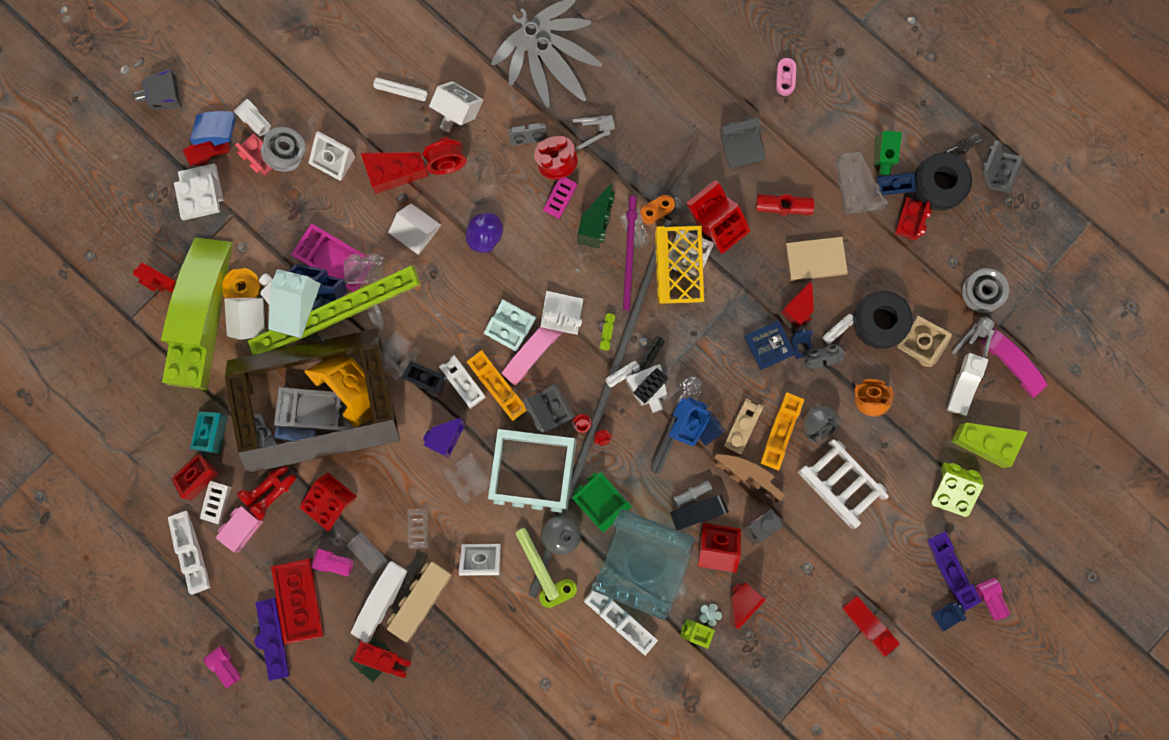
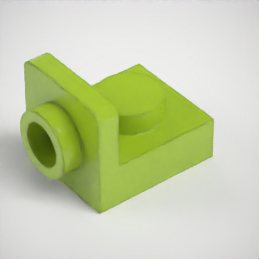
M686 619L682 626L680 637L708 649L715 630Z

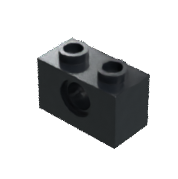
M412 361L409 362L402 377L404 381L439 397L448 380L446 376Z

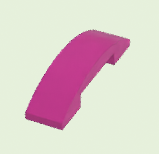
M993 329L995 333L992 336L988 351L992 355L996 354L1021 381L1020 385L1034 398L1048 386L1045 379L1029 358L1012 341L998 330ZM987 335L980 341L984 346L986 344Z

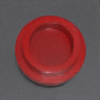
M579 414L572 420L573 428L580 433L587 432L592 424L591 418L586 414Z
M601 430L594 434V443L605 446L610 443L613 436L608 430Z

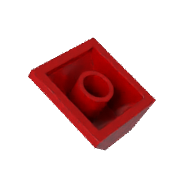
M738 582L731 590V625L738 630L766 601L746 582L742 584Z

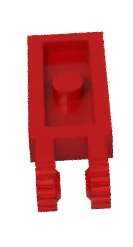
M360 641L353 657L354 662L388 674L391 673L401 678H405L407 673L394 668L395 661L408 667L412 663L410 660L400 657L394 652Z

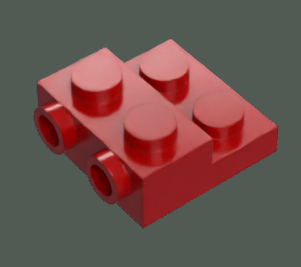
M143 262L134 269L133 275L139 278L138 283L153 292L156 290L164 292L166 289L173 294L176 284L175 280Z

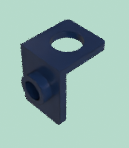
M798 330L790 338L796 359L804 358L803 354L797 349L799 343L807 344L808 351L813 349L810 336L814 333L813 330Z
M711 413L708 414L710 420L699 437L705 446L726 431L717 417Z

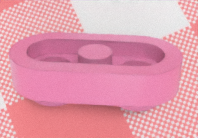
M784 58L780 60L777 66L776 90L780 95L788 96L795 88L796 63L790 58ZM783 68H788L789 71L785 72ZM782 85H786L788 89H783Z

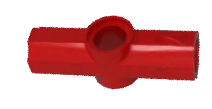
M757 194V212L778 213L783 216L788 214L813 215L814 198L792 197L789 194H783L782 196ZM781 202H787L789 208L782 207Z

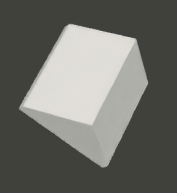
M317 131L308 164L341 181L354 161L355 155L350 148Z
M409 204L396 213L388 233L419 255L441 225L413 204Z
M264 298L224 299L228 337L242 340L254 338L266 332Z
M462 544L459 575H501V544Z

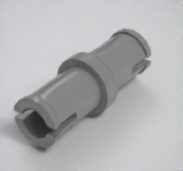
M708 480L700 485L694 488L690 487L687 489L688 491L673 497V501L679 509L692 501H698L699 497L712 492L713 489Z

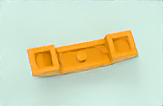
M482 350L466 361L512 421L527 411L524 403Z
M786 392L768 437L760 464L779 471L792 430L805 399Z

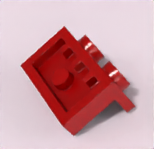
M907 197L904 201L894 234L915 241L920 236H923L927 225H924L926 218L928 219L932 212V208H930L931 203L927 201L923 204L920 201Z

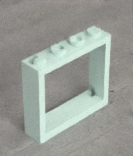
M498 429L488 499L494 500L493 504L505 505V502H511L513 507L524 508V504L532 505L531 509L543 510V507H550L552 512L562 513V509L568 510L577 440L575 438ZM504 439L567 447L560 502L496 494Z

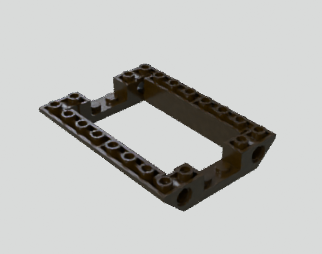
M379 328L227 360L225 381L238 454L247 474L401 441L394 404L390 401L384 370L386 363ZM360 352L374 424L261 448V443L263 442L261 432L257 431L250 398V395L254 394L249 375Z

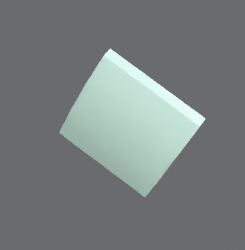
M503 299L483 334L517 352L537 317Z

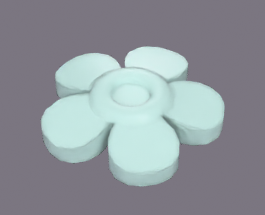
M710 604L709 608L706 605L701 607L700 611L703 615L700 616V621L702 623L708 621V625L713 627L716 625V620L722 618L721 612H715L718 608L717 605Z

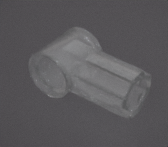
M638 208L636 209L638 216L637 220H635V249L650 243ZM626 213L620 215V219L625 231H627L628 219H626Z

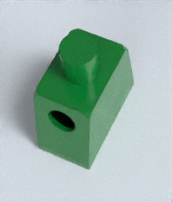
M882 131L875 136L874 165L880 166L879 176L891 175V167L898 164L902 132Z

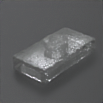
M360 532L347 544L348 548L372 574L388 561L363 532Z

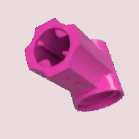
M317 548L311 568L349 577L354 560Z
M996 578L975 586L977 594L985 602L993 621L1010 615L1001 595L1003 594L1001 585Z
M220 645L203 658L206 666L216 673L226 689L242 678L230 661V654L223 646Z

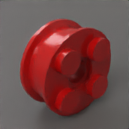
M553 136L539 142L534 152L539 172L548 179L564 178L570 175L578 164L574 144L565 136Z
M444 137L438 142L425 146L423 157L428 162L426 165L427 172L434 175H444L463 168L467 163L466 157L462 154L463 144L458 140Z

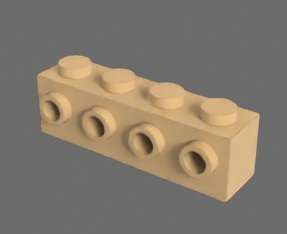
M435 562L425 564L420 572L423 574L419 581L415 580L409 589L412 592L408 598L404 597L398 606L400 607L397 615L393 613L387 622L389 624L387 630L406 643L411 640L453 576L452 573Z

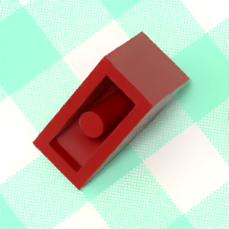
M809 283L781 312L797 328L801 324L805 326L812 319L810 315L814 312L813 284Z

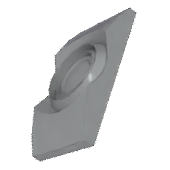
M279 387L274 426L327 432H339L354 428L343 416L347 406L335 392Z

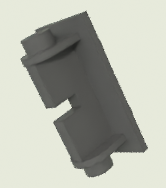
M545 123L528 125L529 129H525L524 126L508 129L511 146L540 142L547 139Z
M829 345L825 348L810 349L809 351L802 352L806 359V369L810 368L812 370L823 367V360H826L827 366L840 364L841 361H844L843 355H845V352L840 345Z

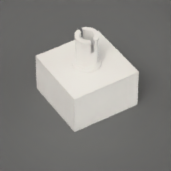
M451 81L437 86L429 107L444 115L440 128L443 131L451 132L454 122L463 125L476 118L483 99Z

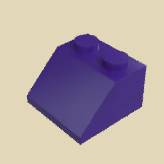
M458 418L432 427L431 431L428 430L424 435V446L449 458L466 423Z

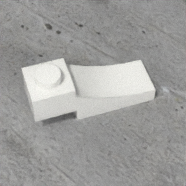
M971 353L965 355L960 373L957 374L946 408L947 411L967 416L975 391L981 378H983L988 359Z

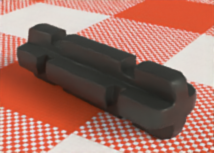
M659 336L655 338L653 345L651 344L644 355V360H641L639 363L641 370H646L650 367V363L654 361L660 348L665 343L663 338Z

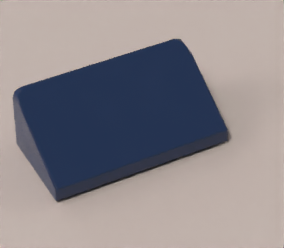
M914 173L876 177V196L916 191Z

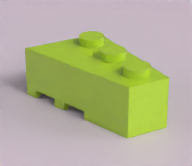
M964 423L959 425L952 443L1002 468L1012 467L1028 432Z

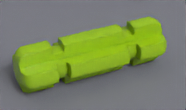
M606 313L601 336L602 341H600L599 346L601 350L605 351L610 349L614 328L613 323L616 317L611 313Z

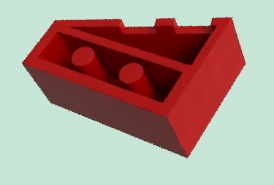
M420 152L361 153L375 194L429 176Z

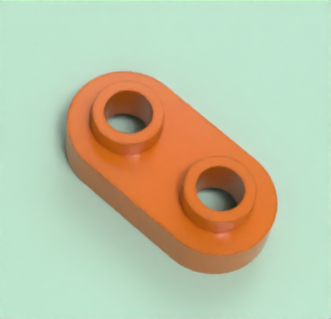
M662 195L645 205L640 211L641 221L644 224L651 225L669 215L675 206L673 198L668 195ZM666 201L669 205L665 207L662 205V202ZM651 211L653 215L647 216L646 212Z

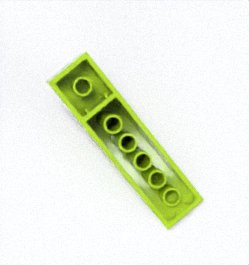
M194 238L174 287L161 341L169 344L162 380L167 385L202 390L208 389L224 297L222 281L228 273L232 242Z

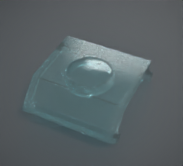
M621 509L613 525L616 528L614 539L603 568L592 585V591L665 621L668 613L672 610L690 562L695 537Z

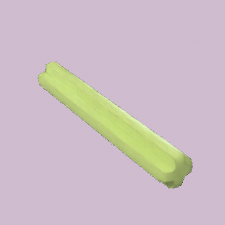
M525 528L518 530L516 536L548 600L556 599L559 593Z

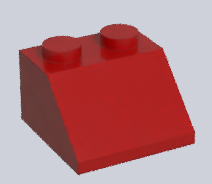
M703 523L697 566L736 573L741 557V529Z

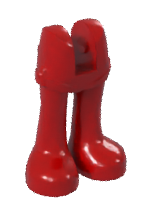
M287 466L271 470L269 476L251 491L240 490L237 493L241 501L250 507V511L260 521L266 516L268 507L281 494L289 491V488L297 479L294 474H291L282 482L278 480L289 470ZM271 486H275L266 497L255 503Z

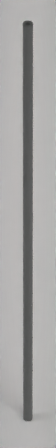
M666 219L663 226L671 227L672 221ZM655 249L609 376L620 368L656 268ZM607 383L603 389L592 424L572 475L568 509L574 495L572 492L578 484L594 440V434L598 429L612 387H609ZM562 509V513L559 512L558 515L566 517L568 510ZM545 549L542 557V562L546 569L552 555L547 549ZM537 576L529 593V596L534 598L537 597L541 586Z

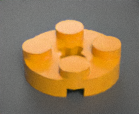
M247 268L231 270L222 281L225 298H258L262 290L259 277ZM239 283H240V284L246 283V285H245L246 289H245L244 291H243V290L240 291V292L238 291V290H239V287H238V284H239Z

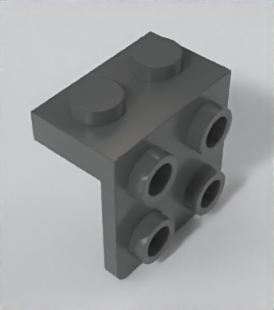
M750 117L742 120L740 123L730 122L722 127L720 137L730 168L760 162L765 159V153L758 133L761 125L759 118L753 119Z
M995 140L994 145H991L989 148L988 161L984 162L982 167V173H984L985 177L984 181H986L988 189L1011 193L1023 158L1022 156L1003 153L1000 140Z
M557 383L539 394L530 395L523 399L526 410L531 413L536 428L541 432L558 428L575 417Z

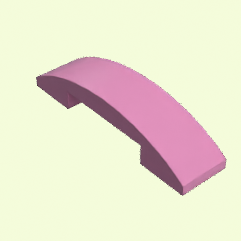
M540 327L501 374L513 385L517 386L528 373V370L563 332Z

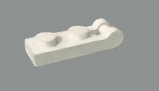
M455 355L445 365L443 363L439 366L470 409L486 398ZM456 367L458 370L451 374L449 370Z

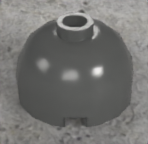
M813 406L806 411L802 422V430L810 443H816L815 439L821 437L823 440L833 434L839 428L837 423H842V420L828 406Z
M558 515L551 517L543 525L540 537L543 546L549 552L556 555H566L577 548L580 543L581 533L575 521L569 517Z

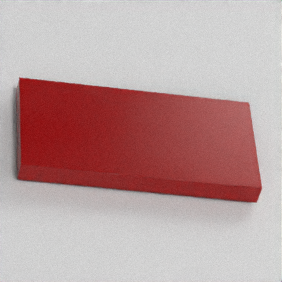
M311 558L271 566L284 645L324 636L313 568H311Z

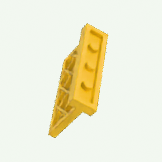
M701 226L656 227L655 250L658 304L704 302ZM697 230V239L692 244L685 235L688 231ZM667 231H675L681 237L673 244L668 240ZM682 238L690 245L684 253L675 246ZM673 248L681 255L675 263L668 258V253ZM691 248L698 252V258L694 262L685 256ZM682 258L691 264L685 272L676 265ZM673 267L682 274L676 282L669 277V272ZM692 267L699 272V277L695 281L686 275ZM683 276L692 283L686 291L677 285ZM693 285L699 290L700 298L692 299L687 294ZM674 286L683 293L678 299H670V291Z

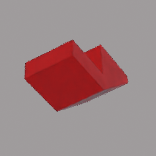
M207 141L197 145L192 144L183 149L182 152L190 167L207 164L212 156L229 153L231 148L228 142L214 146L211 141Z

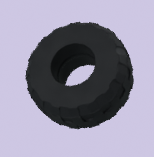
M947 152L935 153L923 160L914 173L915 196L923 204L929 201L931 203L930 208L933 210L945 211L959 205L970 192L973 181L971 170L967 163L957 155ZM942 174L946 176L950 182V189L938 187L934 181V175Z
M879 291L867 295L859 302L853 313V328L857 337L867 346L876 349H887L896 346L907 337L912 328L913 315L911 308L906 303V300L894 292ZM874 311H884L889 315L892 323L890 329L884 330L876 326L873 320Z

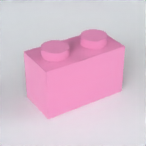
M246 507L236 508L231 513L229 522L227 524L224 523L218 530L219 534L216 539L232 552H240L264 522L255 517Z

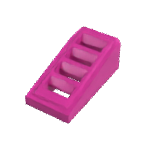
M566 177L559 179L543 211L560 220L577 190V183ZM562 185L570 188V191L562 187ZM560 191V192L566 194L567 196L564 197V196L558 194V192ZM557 198L561 200L563 204L556 202L554 199ZM551 204L560 208V210L557 211L551 208Z

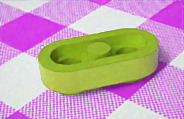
M564 579L554 584L559 596L550 602L546 600V594L543 590L539 596L541 604L544 607L551 608L574 597L577 591L575 582L570 579ZM565 585L570 586L571 591L569 593L563 591Z

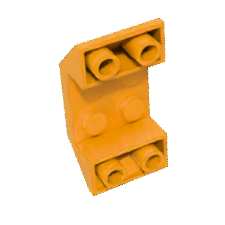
M339 356L325 359L305 370L306 375L316 386L326 382L344 402L347 409L343 416L354 428H358L372 419L364 371L352 357Z

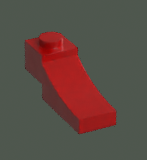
M855 596L842 607V610L865 638L872 643L881 656L886 657L900 645L888 628L877 619L858 596Z

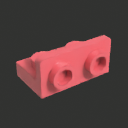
M253 133L241 145L238 142L235 144L239 149L236 153L243 160L248 159L251 162L249 166L256 173L260 171L265 176L272 168L264 162L261 156L263 142Z

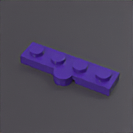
M276 598L255 602L261 634L255 637L254 644L258 649L264 650L268 679L272 681L289 677L290 671Z

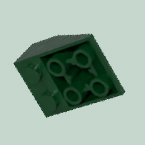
M612 184L607 186L581 216L577 233L578 244L599 249L600 244L605 243L607 230L605 225H609L611 216L609 208H613L615 191H612Z

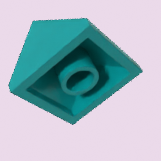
M198 411L190 449L220 454L228 416L220 413Z

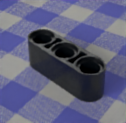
M723 494L672 511L670 515L675 529L678 531L726 514L729 510Z

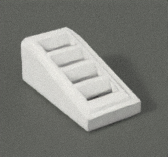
M210 481L200 519L220 524L232 487ZM215 489L221 490L222 494L215 493ZM213 496L220 498V502L212 500ZM210 504L217 505L218 510L210 508ZM207 512L216 513V517L207 515Z

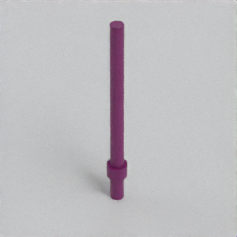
M629 196L628 211H626L628 225L623 310L630 311L635 220H637L638 212H636L637 196Z

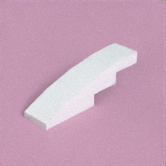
M184 511L168 517L174 550L178 554L181 571L185 574L188 592L193 595L209 589L210 583L205 563L188 512Z
M392 561L389 562L362 608L351 634L363 642H370L377 625L382 623L388 607L393 604L407 570Z
M597 586L583 600L645 656L657 643L658 640Z

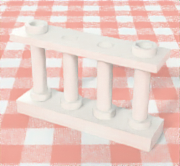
M833 439L828 442L832 449L813 467L808 468L804 466L798 473L851 529H856L861 524L858 520L859 515L877 497L884 500L889 496L886 494V488L880 483L877 484L845 451L846 447L839 440L835 441ZM838 454L845 463L828 480L821 482L817 477L818 472ZM852 468L859 477L843 493L835 496L830 491L831 487ZM865 482L873 491L856 508L849 511L844 506L845 501Z

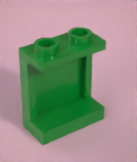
M594 472L587 479L589 481L588 484L584 487L580 485L572 492L574 494L572 499L599 530L604 533L632 506L607 480L602 472L599 474Z

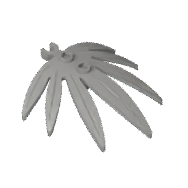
M576 0L557 2L542 10L530 21L526 18V11L521 8L520 11L523 17L521 19H518L515 15L512 17L522 27L504 41L491 62L493 66L499 64L517 47L509 69V86H512L520 73L524 52L527 50L535 87L547 108L550 107L548 86L538 55L553 76L568 91L580 100L586 101L584 92L574 73L560 54L552 47V44L578 61L596 67L602 66L599 60L582 47L550 32L551 30L571 31L591 24L590 20L578 18H563L550 21V19L566 12Z

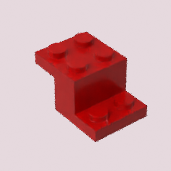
M714 180L686 202L697 226H701L702 232L712 238L717 251L721 254L751 232L740 206L725 195L720 182Z

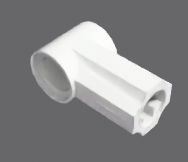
M248 99L234 110L235 114L259 136L265 135L269 131L271 125Z

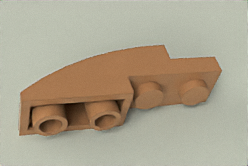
M716 454L712 458L715 461L714 465L722 471L726 469L730 473L729 477L735 482L744 483L749 478V483L756 489L761 488L766 492L764 495L772 502L775 500L779 502L785 496L784 493L770 483L775 476L757 464L729 455Z

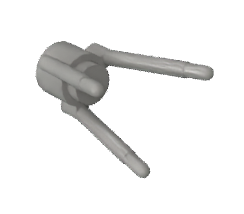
M612 115L573 119L574 123L582 122L583 126L597 124L598 130L603 131L601 134L577 146L576 150L584 148L604 136L611 135L610 130L615 129Z
M981 317L978 323L974 324L973 328L953 349L952 354H955L971 336L972 338L969 343L973 344L978 336L985 337L987 335L983 357H987L991 339L995 333L992 330L994 322L989 318Z

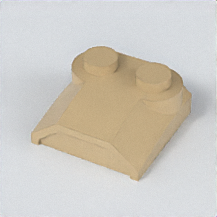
M917 316L907 337L898 344L897 348L917 359L921 365L932 367L946 349L952 334Z

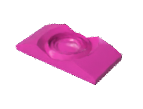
M312 223L291 254V256L307 266L326 269L328 276L345 279L347 290L355 292L360 288L376 263L371 258Z

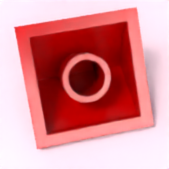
M199 452L171 480L182 499L193 500L220 472Z

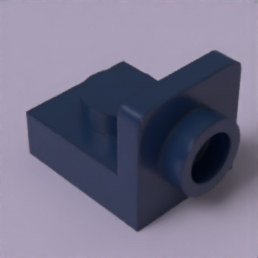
M949 602L931 614L943 632L958 622L967 620L964 616L966 614L964 608L956 602Z

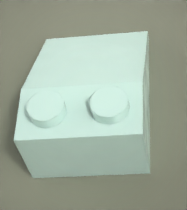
M277 269L270 287L268 329L301 338L320 283L307 276Z

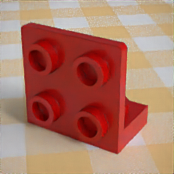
M328 472L315 481L301 503L300 509L325 530L329 531L343 510L352 504L357 496Z

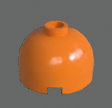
M878 379L863 380L862 384L859 386L857 384L854 390L855 406L861 413L867 416L874 417L885 414L891 408L894 391L892 387L884 385L885 382Z

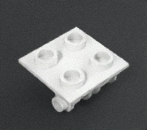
M546 291L540 327L578 335V329L582 323L580 316L583 299Z

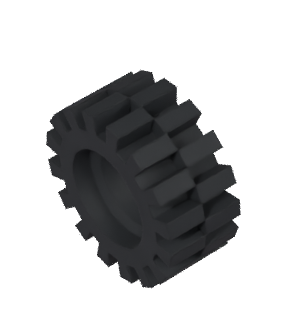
M656 368L637 387L633 394L645 404L669 378Z

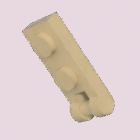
M745 399L724 443V448L739 455L742 454L764 406L760 404L755 405L751 403V400ZM747 409L754 412L752 417L745 414Z

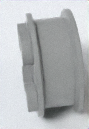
M276 127L265 135L261 147V156L264 162L276 171H292L302 162L306 150L305 142L296 131L287 127Z
M986 268L976 271L965 280L962 287L964 302L970 309L979 313L994 311L1002 306L1009 296V284L1006 278L994 269ZM982 287H986L989 290V295L983 293Z

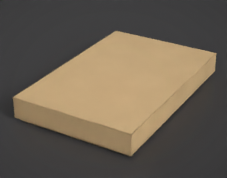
M842 237L785 244L790 281L848 274Z

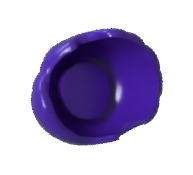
M493 213L475 215L470 220L466 230V243L476 252H491L502 237L503 224L499 217Z

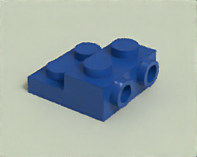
M689 396L687 400L682 398L673 413L678 419L672 426L669 436L680 442L695 446L710 420L708 414L713 413L707 410L708 406L700 401H696Z

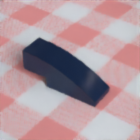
M295 264L288 271L307 276L320 283L316 296L335 301L348 292L345 279L328 276L326 269Z

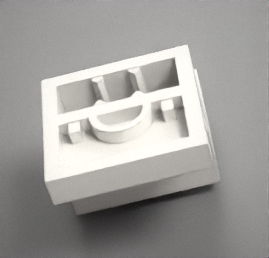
M215 163L178 172L180 181L174 182L180 217L183 221L221 212L219 202L224 200Z

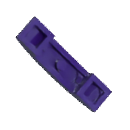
M943 531L928 539L927 542L936 565L956 601L965 611L981 603L982 601L973 584L969 583L953 552L954 547L947 533Z

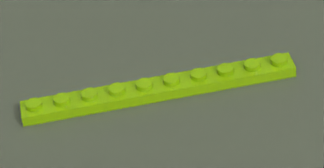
M409 266L311 311L301 338L269 330L248 340L252 355L278 350L421 285L415 266Z

